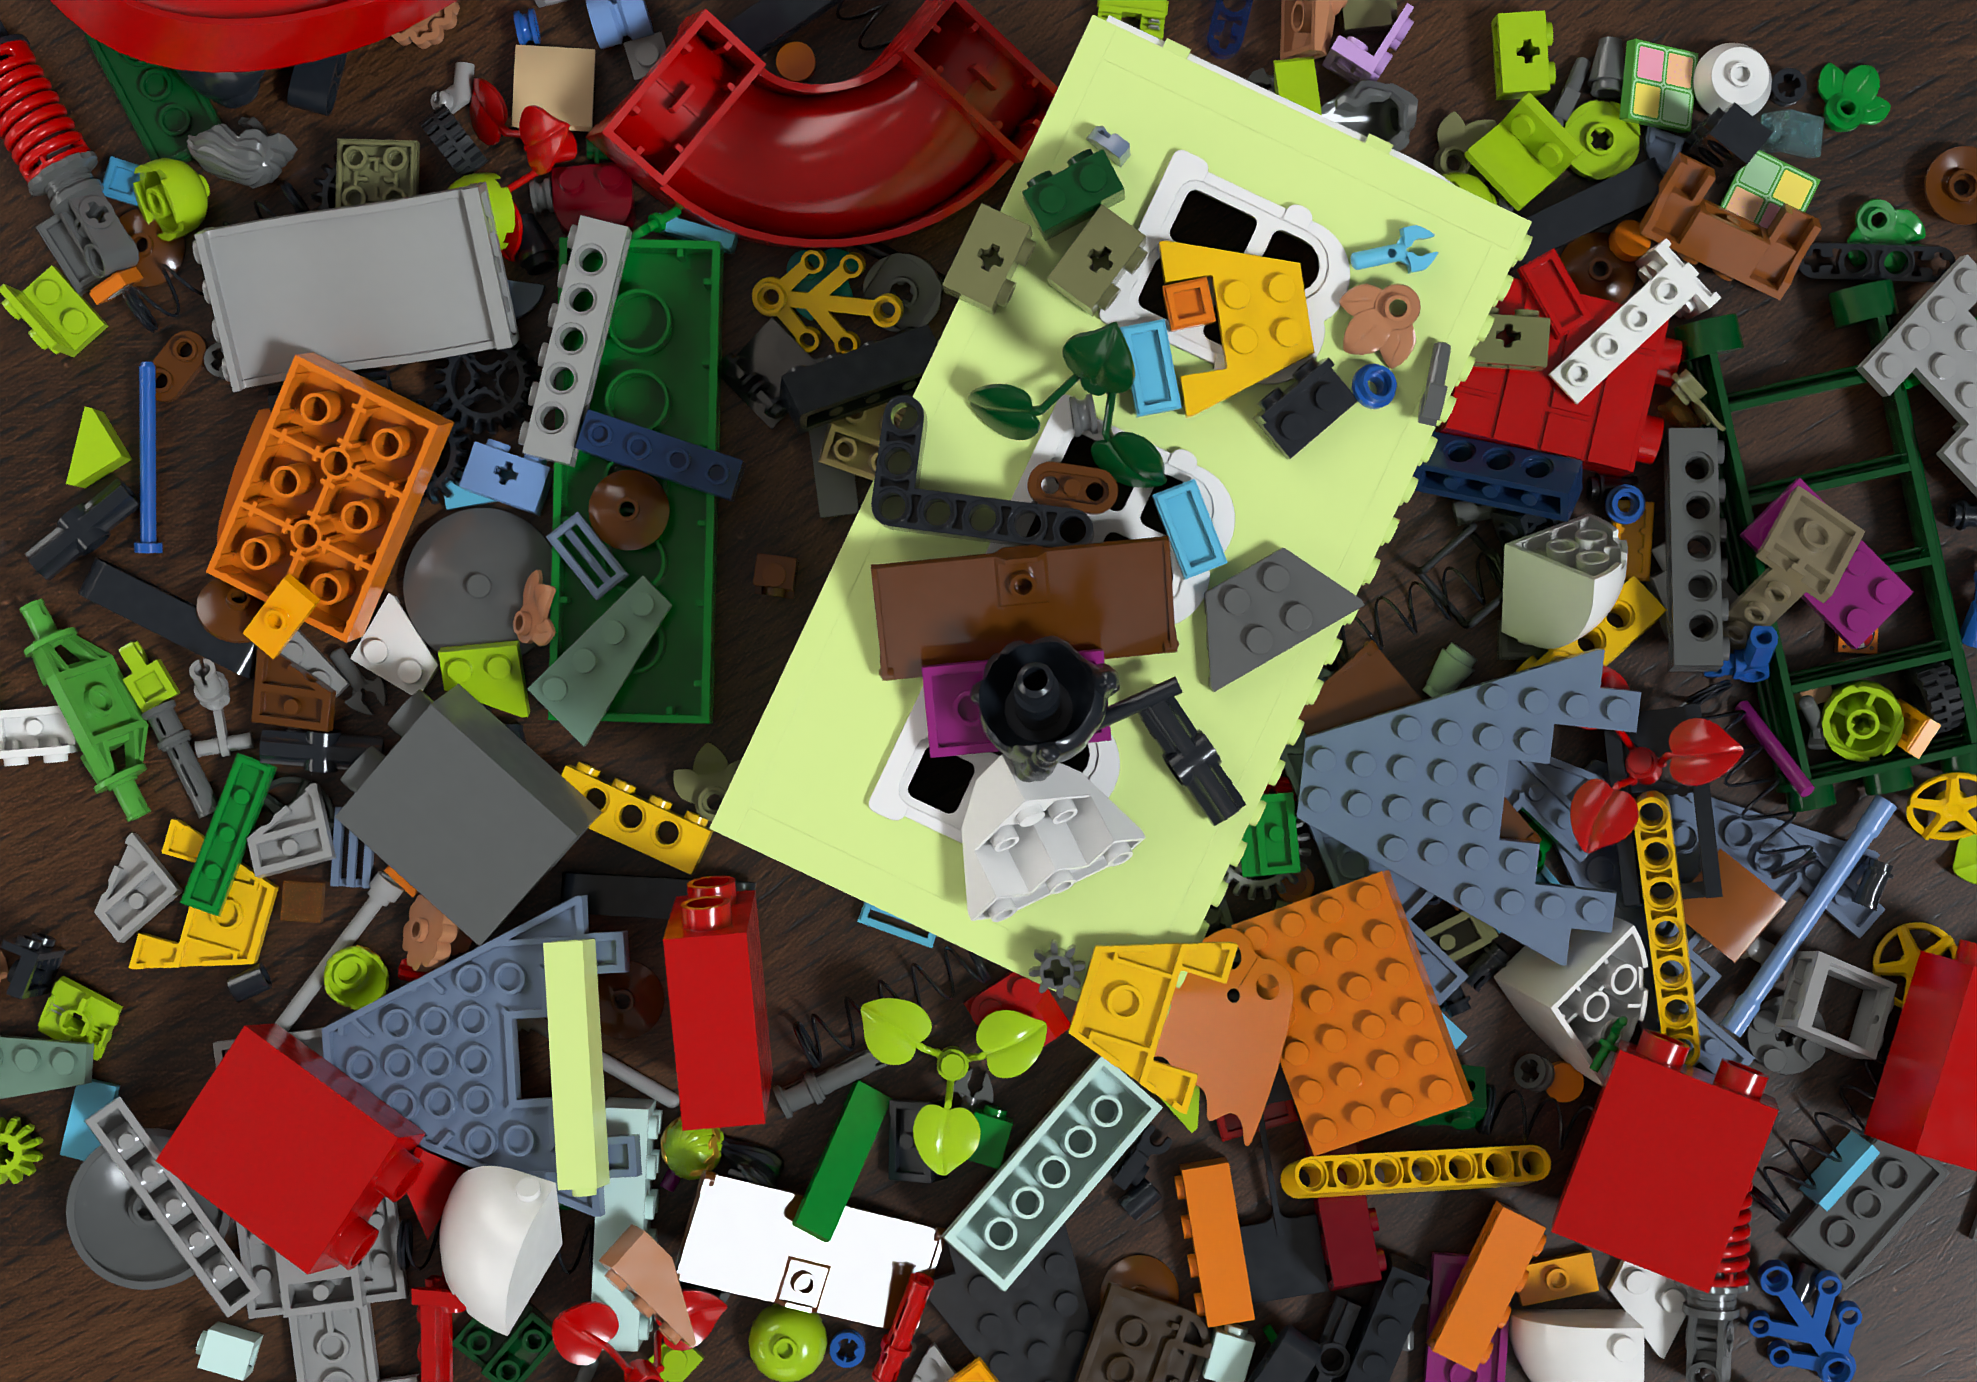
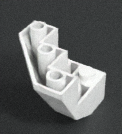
M1002 754L976 780L962 825L968 915L971 921L991 919L993 922L1005 920L1016 911L1051 894L1061 893L1072 887L1074 883L1107 867L1117 866L1126 862L1132 857V850L1146 837L1143 831L1080 771L1058 763L1053 773L1045 780L1023 782L1016 776L1013 762Z

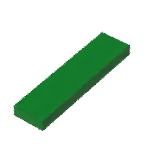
M237 753L180 903L215 916H221L248 845L247 838L254 830L275 775L276 766L260 763L259 760Z
M859 1080L853 1083L791 1225L825 1243L831 1241L887 1112L889 1100H892V1098Z

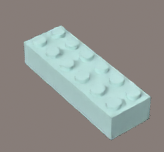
M1100 1055L1096 1056L941 1237L993 1284L1005 1292L1163 1107L1118 1067H1115Z
M609 1097L605 1101L607 1135L640 1134L642 1175L638 1177L610 1178V1184L604 1186L605 1215L595 1217L591 1301L603 1302L609 1305L617 1314L619 1322L617 1334L607 1343L616 1351L638 1352L643 1340H648L649 1332L653 1330L654 1315L649 1319L632 1305L631 1302L635 1296L627 1288L620 1292L604 1277L608 1270L599 1262V1259L631 1224L645 1230L657 1242V1229L651 1228V1220L654 1219V1214L658 1213L659 1189H652L653 1179H656V1173L660 1172L661 1150L654 1149V1140L662 1132L663 1111L656 1110V1100Z

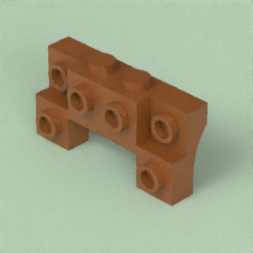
M1679 152L1658 185V195L1639 224L1640 234L1658 243L1667 238L1671 243L1669 248L1677 251V254L1686 262L1694 265L1700 262L1712 268V271L1724 280L1732 281L1736 279L1771 297L1781 300L1790 287L1802 259L1821 231L1819 219L1783 203L1769 227L1764 228L1704 199V196L1716 179L1715 170Z

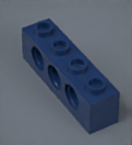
M589 409L587 410L575 447L583 453L732 502L735 501L747 465L741 459Z
M1433 431L1432 436L1437 438L1438 441L1427 463L1422 462L1421 466L1416 467L1413 477L1419 479L1415 491L1569 522L1582 491V460Z

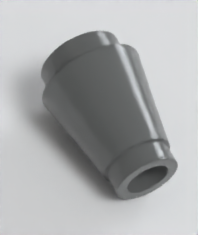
M1603 37L1599 39L1588 80L1591 95L1596 98L1616 99L1622 96L1625 66L1622 39L1617 37Z

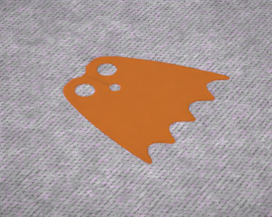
M1227 928L1204 938L1202 942H1233L1238 944L1241 952L1240 965L1235 969H1231L1227 984L1187 973L1181 987H1175L1171 1009L1165 1020L1154 1057H1163L1172 1066L1197 1073L1196 1086H1199L1206 1095L1208 1120L1213 1121L1229 1113L1237 1115L1243 1127L1244 1144L1249 1146L1264 1112L1281 1060L1292 1011L1294 985L1291 973L1275 959L1261 958L1255 953L1250 939L1236 929ZM1264 974L1275 976L1279 982V993L1274 999L1265 1000L1257 993V980ZM1233 988L1238 989L1240 993V998L1236 1003L1230 1002L1227 997L1228 991Z

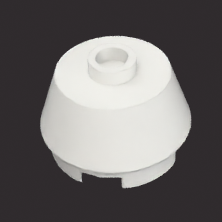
M1725 43L1710 49L1700 59L1694 72L1693 87L1695 97L1699 105L1710 115L1718 107L1724 111L1735 102L1753 116L1763 108L1771 93L1772 76L1767 62L1755 49L1744 44Z

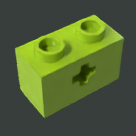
M1545 10L1498 13L1491 22L1496 100L1522 99L1529 92L1535 98L1544 97L1551 90L1550 86L1555 85L1556 81L1554 61L1549 62L1548 46L1553 44V26L1551 22H1546ZM1521 48H1524L1525 54L1532 55L1528 63H1525L1523 56H1517Z

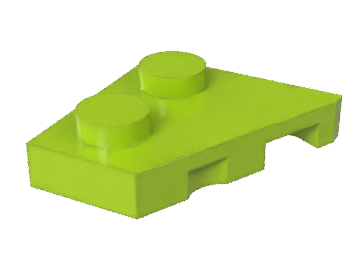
M519 640L440 648L438 656L444 690L449 691L459 684L482 704L522 718L529 716L530 706Z

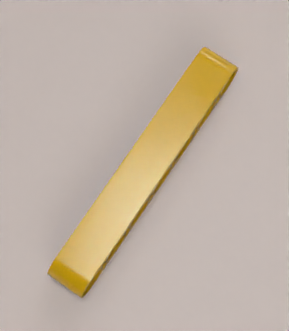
M1646 791L1636 799L1639 818L1634 830L1660 1028L1662 1034L1675 1039H1687L1693 1044L1694 1047L1688 1052L1685 1064L1693 1066L1700 1057L1701 1039L1671 808L1664 794L1658 791ZM1647 803H1656L1662 808L1663 814L1657 820H1647L1641 815V807ZM1660 842L1667 847L1668 854L1664 858L1656 860L1650 858L1646 854L1645 849L1650 843ZM1657 882H1666L1673 888V893L1668 898L1661 899L1655 897L1650 889ZM1670 921L1678 927V932L1673 937H1663L1657 933L1656 926L1660 922ZM1674 960L1683 966V971L1677 976H1668L1661 970V966L1666 961ZM1675 999L1682 1000L1688 1005V1010L1684 1014L1674 1015L1667 1010V1003Z
M1536 1145L1311 1156L1288 1164L1281 1173L1280 1182L1287 1195L1298 1199L1514 1187L1544 1179L1551 1170V1160L1545 1149ZM1523 1157L1530 1164V1173H1527L1523 1168ZM1487 1159L1494 1166L1493 1176L1486 1169ZM1450 1161L1457 1167V1178L1453 1177L1450 1173ZM1413 1163L1418 1165L1421 1170L1420 1180L1416 1179L1413 1175ZM1376 1165L1380 1166L1384 1172L1383 1183L1375 1176L1374 1170ZM1338 1166L1344 1169L1347 1174L1346 1185L1338 1179ZM1301 1168L1309 1175L1310 1184L1308 1187L1300 1181L1299 1171Z

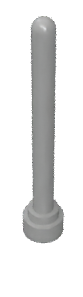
M378 871L369 883L371 889L368 891V895L370 897L275 1022L287 1032L323 986L324 970L328 959L336 951L353 946L382 906L387 907L390 902L395 903L404 891L388 874Z
M517 1019L519 1032L521 1029L527 1032L532 1029L549 1039L547 1019ZM602 1051L603 1070L668 1108H676L679 1105V1096L676 1093Z

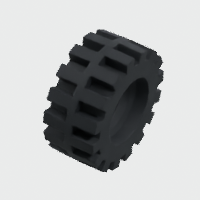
M445 104L419 123L460 177L475 173L488 162Z
M1938 661L1906 670V674H1904V680L1906 681L1904 688L1908 694L1906 695L1907 702L1941 725L1936 734L1961 727L1965 717V712L1962 709L1964 704L1959 695L1961 693L1960 688L1956 686V678L1954 674H1950L1949 666L1945 665L1944 661Z

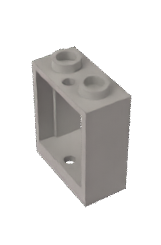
M1797 951L1775 1027L1852 1059L1876 1060L1878 1051L1883 1045V1033L1888 1015L1894 1006V994L1897 984L1820 951ZM1827 975L1863 990L1849 1041L1812 1026Z

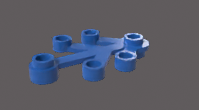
M1777 1259L1765 1261L1759 1267L1757 1273L1762 1289L1770 1295H1778L1797 1324L1770 1319L1765 1311L1754 1310L1746 1318L1750 1333L1758 1338L1773 1336L1810 1343L1817 1352V1354L1793 1351L1787 1342L1775 1340L1767 1347V1355L1771 1364L1778 1368L1793 1366L1817 1371L1819 1378L1823 1382H1850L1856 1372V1362L1849 1349L1855 1328L1862 1321V1313L1855 1302L1846 1300L1837 1305L1835 1313L1840 1324L1833 1345L1825 1337L1835 1296L1842 1290V1283L1838 1275L1834 1271L1824 1270L1816 1276L1815 1285L1819 1292L1811 1316L1792 1288L1793 1278L1788 1266L1783 1261ZM1773 1270L1780 1271L1776 1277H1767V1274ZM1827 1280L1835 1281L1834 1285L1830 1288L1822 1287L1823 1283ZM1846 1311H1855L1854 1316L1851 1318H1843V1314ZM1758 1320L1766 1321L1765 1325L1760 1328L1753 1327V1324ZM1777 1351H1786V1354L1783 1357H1774V1354ZM1841 1361V1364L1836 1368L1828 1367L1833 1362Z

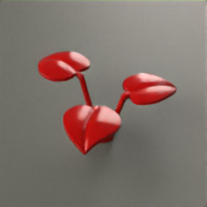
M483 78L473 79L474 85L469 108L471 123L479 139L487 145H495L499 143L502 134L505 137L521 138L525 144L524 150L527 152V160L532 171L507 185L506 187H508L510 193L538 175L549 173L555 163L570 161L576 157L577 143L573 133L569 130L570 124L555 118L539 106L531 105L525 107L521 113L519 130L509 129L504 125L508 118L507 106L499 91ZM514 202L513 233H506L503 243L509 244L505 249L501 250L502 256L511 262L516 261L515 255L520 248L523 235L522 217Z
M1603 665L1600 687L1630 690L1627 682L1619 673ZM1703 718L1688 719L1675 727L1669 737V746L1672 752H1666L1660 758L1648 748H1637L1625 731L1615 730L1630 751L1625 760V767L1630 776L1615 782L1612 788L1601 779H1591L1577 790L1571 803L1570 819L1572 830L1579 846L1585 853L1590 854L1600 848L1620 842L1634 830L1639 818L1638 805L1632 795L1625 791H1619L1622 787L1628 785L1635 786L1637 782L1643 785L1655 783L1661 777L1663 768L1667 766L1668 760H1671L1670 773L1675 781L1688 786L1707 784L1732 769L1744 754V748L1719 725ZM1580 727V728H1583V729H1586V730H1595V729H1597V728Z
M682 1289L697 1342L694 1346L696 1347L706 1339L719 1317L728 1307L723 1300L707 1291ZM599 1301L580 1303L562 1311L554 1319L551 1330L554 1345L564 1359L576 1365H589L598 1358L603 1349L622 1368L625 1382H664L660 1376V1373L664 1371V1366L661 1363L662 1338L664 1343L673 1350L685 1351L692 1349V1347L682 1341L674 1345L659 1330H656L654 1333V1363L644 1359H636L627 1363L607 1343L617 1334L619 1328L617 1314L609 1305ZM654 1316L657 1324L661 1326L662 1323Z

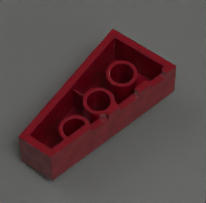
M1303 1129L1302 1137L1306 1157L1314 1156L1306 1132ZM1363 1140L1317 1156L1349 1155L1364 1152ZM1338 1166V1179L1346 1185L1347 1174L1344 1169ZM1366 1195L1313 1198L1318 1224L1323 1228V1234H1321L1323 1256L1326 1265H1330L1332 1276L1327 1277L1328 1292L1379 1282L1382 1279L1381 1272L1387 1271L1383 1247L1376 1248L1373 1232L1379 1231L1378 1217L1375 1207L1368 1208Z

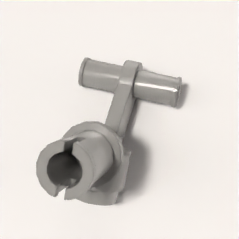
M203 659L205 669L202 668L200 660L193 662L189 668V673L195 683V696L203 707L213 710L218 736L215 739L195 741L197 757L200 758L221 753L222 757L230 756L231 751L254 748L251 732L228 736L223 707L230 702L229 684L225 679V675L216 671L214 663L209 659Z

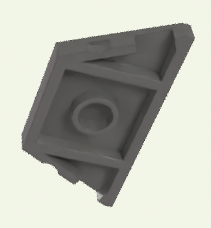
M1280 548L1204 592L1210 689L1212 692H1216L1363 607L1365 604L1362 599L1286 548Z

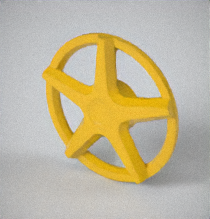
M1951 772L1932 777L1920 784L1913 791L1906 805L1907 819L1912 828L1921 834L1925 840L1931 838L1948 841L1966 838L1974 834L1977 835V821L1969 813L1970 809L1977 807V795L1967 797L1960 790L1959 778L1977 782V775ZM1946 780V789L1940 792L1935 800L1918 798V795L1930 785ZM1913 808L1936 812V816L1927 827H1924L1915 818ZM1950 821H1957L1966 828L1955 832H1938Z
M1921 922L1900 925L1888 932L1876 948L1873 957V974L1879 977L1881 975L1903 976L1906 979L1903 1001L1894 997V1005L1900 1008L1904 1006L1921 951L1909 930L1922 929L1936 934L1941 939L1924 951L1942 956L1949 948L1954 960L1957 951L1954 939L1934 925ZM1898 935L1904 955L1899 961L1880 963L1883 949L1893 937Z

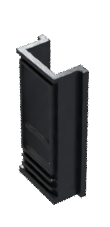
M1692 704L1684 705L1683 707L1639 711L1637 732H1626V734L1637 748H1648L1657 757H1661L1666 752H1672L1669 746V737L1675 727L1688 719L1702 718L1701 705ZM1604 729L1610 787L1612 788L1615 782L1630 776L1625 767V760L1630 751L1615 730ZM1710 782L1699 786L1687 787L1680 785L1676 789L1657 790L1664 794V796L1678 794L1681 797H1685L1688 793H1693L1703 881L1680 883L1682 899L1723 897ZM1631 785L1622 787L1619 790L1629 793L1634 799H1637L1643 793H1632ZM1633 830L1625 839L1617 843L1624 906L1641 905L1644 903L1635 830ZM1670 884L1652 886L1650 889L1655 897L1661 899L1668 898L1673 893V888Z

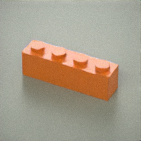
M1226 1157L1179 1164L1181 1175L1174 1176L1177 1199H1185L1187 1214L1180 1215L1184 1239L1192 1238L1194 1250L1193 1254H1187L1191 1278L1198 1277L1200 1293L1193 1294L1196 1313L1199 1317L1205 1316L1208 1328L1255 1320L1229 1162Z
M1496 1200L1426 1342L1433 1352L1476 1372L1480 1363L1484 1365L1487 1362L1494 1346L1491 1339L1497 1327L1502 1329L1508 1321L1511 1313V1307L1508 1305L1515 1291L1520 1293L1527 1282L1529 1271L1526 1268L1532 1256H1539L1544 1248L1547 1236L1544 1234L1546 1230L1544 1225Z

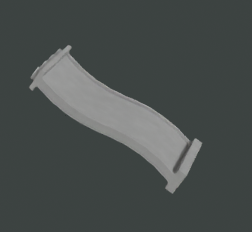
M486 181L464 187L392 200L283 215L216 228L209 227L194 234L193 254L196 262L202 264L205 276L202 284L204 298L208 304L212 305L215 317L212 321V331L217 343H221L224 354L222 372L225 380L231 382L233 392L249 387L284 381L296 354L314 352L348 370H358L427 361L497 348V350L510 348L520 340Z

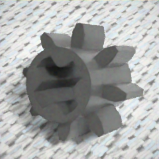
M1052 939L1051 949L1046 953L1039 949L1034 950V956L1041 962V966L1030 968L1029 976L1041 977L1042 982L1039 987L1041 994L1049 987L1057 991L1059 998H1063L1064 988L1069 984L1074 988H1080L1081 982L1074 975V971H1082L1085 969L1086 964L1085 961H1074L1072 956L1075 953L1076 945L1072 944L1065 950L1058 948L1056 939ZM1059 959L1061 966L1069 967L1064 969L1063 977L1055 978L1054 972L1047 970L1051 968L1052 960Z

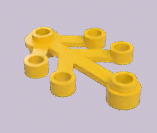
M818 248L806 251L801 257V262L781 279L772 276L763 278L754 286L752 292V301L755 308L765 316H778L796 338V342L806 352H812L820 346L822 335L817 328L806 327L792 307L807 309L834 342L836 352L843 354L858 349L860 347V339L856 333L846 331L831 312L870 316L876 325L884 328L895 325L904 314L903 303L894 294L885 293L875 300L830 295L849 278H855L865 270V259L856 252L845 255L841 259L839 266L809 292L792 291V289L809 273L816 274L825 268L827 257ZM810 254H814L819 258L820 264L818 268H813L809 265L808 256ZM852 258L857 261L859 265L857 272L848 270L846 266L848 259ZM769 289H773L778 293L779 300L777 303H773L767 298V291ZM889 302L894 306V315L889 316L883 312V303ZM804 333H810L814 336L815 343L813 346H808L804 343ZM843 337H848L852 340V350H846L842 347L841 340Z

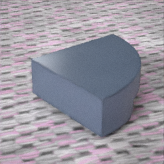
M1096 126L1086 138L1098 150L1104 149L1107 157L1120 168L1131 156L1130 143L1116 133L1109 134L1104 126Z
M1647 126L1643 138L1647 159L1655 157L1665 176L1677 154L1681 153L1685 138Z
M507 280L516 320L531 312L541 302L546 290L545 285Z

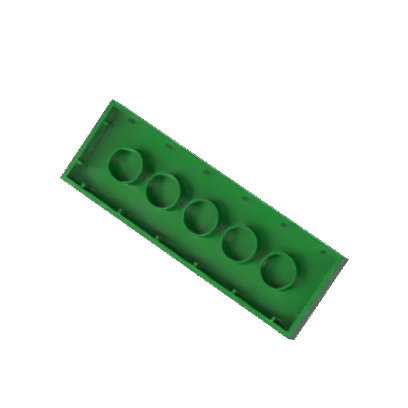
M559 237V272L562 264H569L572 249L567 248L568 238ZM631 239L589 410L716 452L720 451L724 248L721 241ZM599 253L587 255L583 261V269L586 272L598 271L603 264V256ZM558 287V304H559V300H560V296H561V292H562V288H559V287ZM589 292L579 293L573 302L574 309L578 312L589 310L593 305V295ZM572 331L566 335L564 347L567 351H576L581 348L584 342L582 332ZM563 370L556 375L557 390L565 391L573 385L574 375L572 371ZM555 409V430H557L564 423V414L559 409ZM581 451L578 452L575 467L554 462L553 531L576 512H579L593 529L589 518V502L596 486L605 477L614 472L635 469ZM648 474L662 486L668 497L670 514L667 526L655 542L638 550H620L606 544L602 540L629 576L604 594L601 599L596 600L552 545L551 586L556 588V593L551 603L550 619L555 627L556 634L550 641L549 667L642 576H645L672 604V607L647 648L644 649L633 667L634 669L626 682L623 683L612 701V705L601 721L712 724L714 708L718 497ZM625 502L620 507V512L624 517L633 515L635 511L632 502ZM577 524L574 525L571 529L607 574L613 577L616 572ZM565 534L559 537L560 541L598 588L603 585L604 582ZM548 711V720H557Z

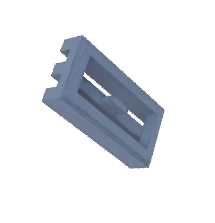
M576 512L546 536L596 600L601 599L604 594L629 576L579 512ZM577 524L616 572L613 577L607 574L571 529L574 525ZM563 534L568 537L604 582L599 588L560 541L559 537Z
M335 807L333 845L336 859H332L330 886L371 888L369 883L373 879L374 852L364 843L362 879H356L358 837L350 830L347 877L342 878L345 826L335 818L343 807Z

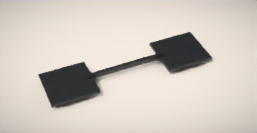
M1279 1063L1265 1108L1271 1103L1293 1100L1281 1063ZM1262 1114L1259 1122V1131L1272 1204V1215L1265 1222L1240 1226L1252 1304L1329 1291L1317 1214L1285 1217L1279 1212L1264 1115Z

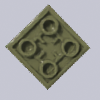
M337 139L335 208L419 195L420 143L412 140Z

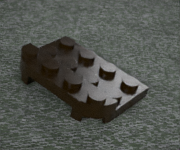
M1109 1281L1074 1382H1197L1205 1358L1209 1359L1211 1355L1212 1343L1209 1339L1208 1330L1202 1319L1183 1303L1176 1304Z

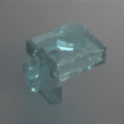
M1792 109L1762 114L1761 124L1773 133L1759 150L1765 153L1784 152L1808 159L1821 156L1823 117Z

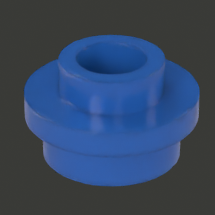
M1368 364L1354 374L1352 391L1356 400L1364 407L1369 409L1383 408L1395 396L1396 378L1387 367L1378 364ZM1368 381L1375 384L1377 388L1376 394L1369 389Z
M1624 484L1614 487L1609 491L1605 499L1607 515L1611 520L1619 524H1631L1637 521L1645 510L1644 495L1638 488L1632 485ZM1622 497H1626L1630 501V508L1626 512H1622L1618 508V501Z

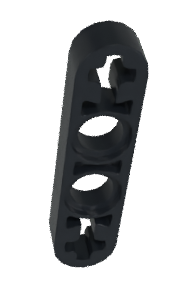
M1814 241L1805 256H1811L1813 249H1818L1819 255L1834 257L1832 249H1839L1835 259L1837 272H1830L1833 267L1831 263H1819L1816 270L1812 271L1811 266L1804 262V258L1798 269L1807 277L1814 279L1878 281L1892 279V281L1937 282L1956 259L1950 250L1936 244ZM1852 250H1861L1866 256L1865 266L1858 272H1850L1844 266V258ZM1893 251H1901L1906 256V266L1898 273H1889L1884 265L1885 258ZM1920 251L1917 257L1920 260H1932L1935 253L1939 252L1940 258L1946 260V266L1939 267L1937 274H1933V270L1927 266H1917L1918 274H1912L1915 267L1913 252Z

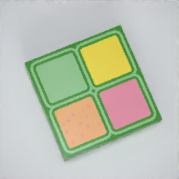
M1639 39L1627 41L1619 120L1677 133L1691 132L1695 94L1693 77L1698 64L1699 53Z
M1759 150L1746 166L1734 173L1719 206L1764 228H1768L1783 203L1806 212L1821 180Z

